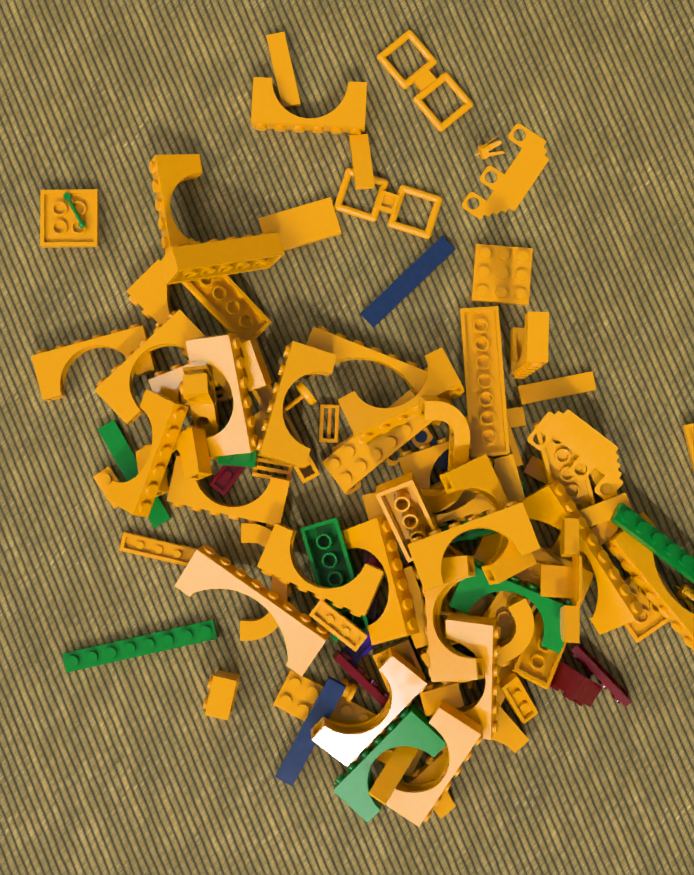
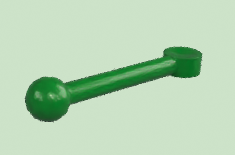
M65 193L63 197L71 206L79 222V227L84 228L86 223L82 221L71 200V194Z

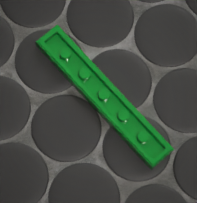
M112 420L98 428L97 430L127 481L132 480L138 475L136 455L116 420ZM159 496L155 497L148 516L154 528L172 519Z

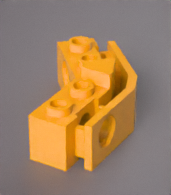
M208 366L183 367L185 375H182L183 382L179 384L182 404L189 407L188 415L189 417L192 416L193 419L191 426L205 429L206 437L219 433V410L214 381Z

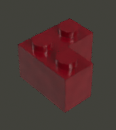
M561 660L550 684V687L556 691H559V689L564 691L562 695L569 700L574 701L580 706L585 704L591 707L602 689L600 685Z

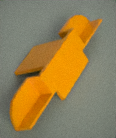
M564 518L560 532V556L572 557V566L541 564L540 597L572 599V606L564 605L560 608V635L563 642L580 643L582 556H579V519Z

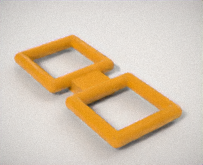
M407 30L377 55L379 62L402 89H407L412 84L418 88L420 92L413 98V101L439 132L444 131L473 107L472 100L449 73L444 72L438 78H435L429 71L437 64V59L412 30ZM409 39L428 62L405 80L386 57ZM446 82L464 105L441 123L424 103L423 99L442 83Z
M352 168L345 170L334 204L336 211L371 222H375L379 212L382 211L390 214L388 221L390 228L425 239L431 237L443 200L441 196L407 185H400L396 195L386 191L389 184L387 179L373 175L374 183L380 185L372 212L368 213L343 205L351 176L354 177ZM405 193L434 202L425 230L396 221Z

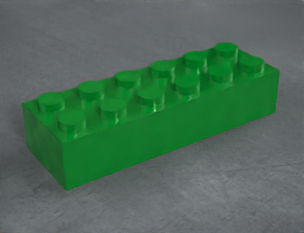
M340 516L300 528L315 582L320 586H343L358 576L351 551L347 548L343 532L344 527ZM325 599L328 604L365 633L368 632L367 626L372 624L369 611L367 615L357 617L350 613V609L343 607V609L337 608L332 605L333 601ZM331 633L333 642L340 640Z

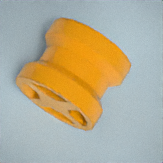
M344 678L342 683L346 685L342 697L347 702H350L358 685L355 683L351 684L348 679Z

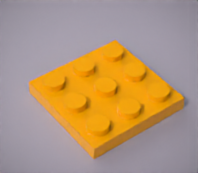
M98 189L41 190L40 246L42 248L99 247ZM65 193L71 194V200L82 221L86 223L84 228L79 227V222L71 206L63 197Z
M476 244L471 301L528 306L533 248Z
M658 572V575L667 591L680 604V602L677 600L671 589L668 587V585ZM629 575L624 581L630 587L636 600L641 604L644 612L636 621L624 626L633 640L638 643L669 621L659 613L656 605L646 597V593L634 582L633 577Z

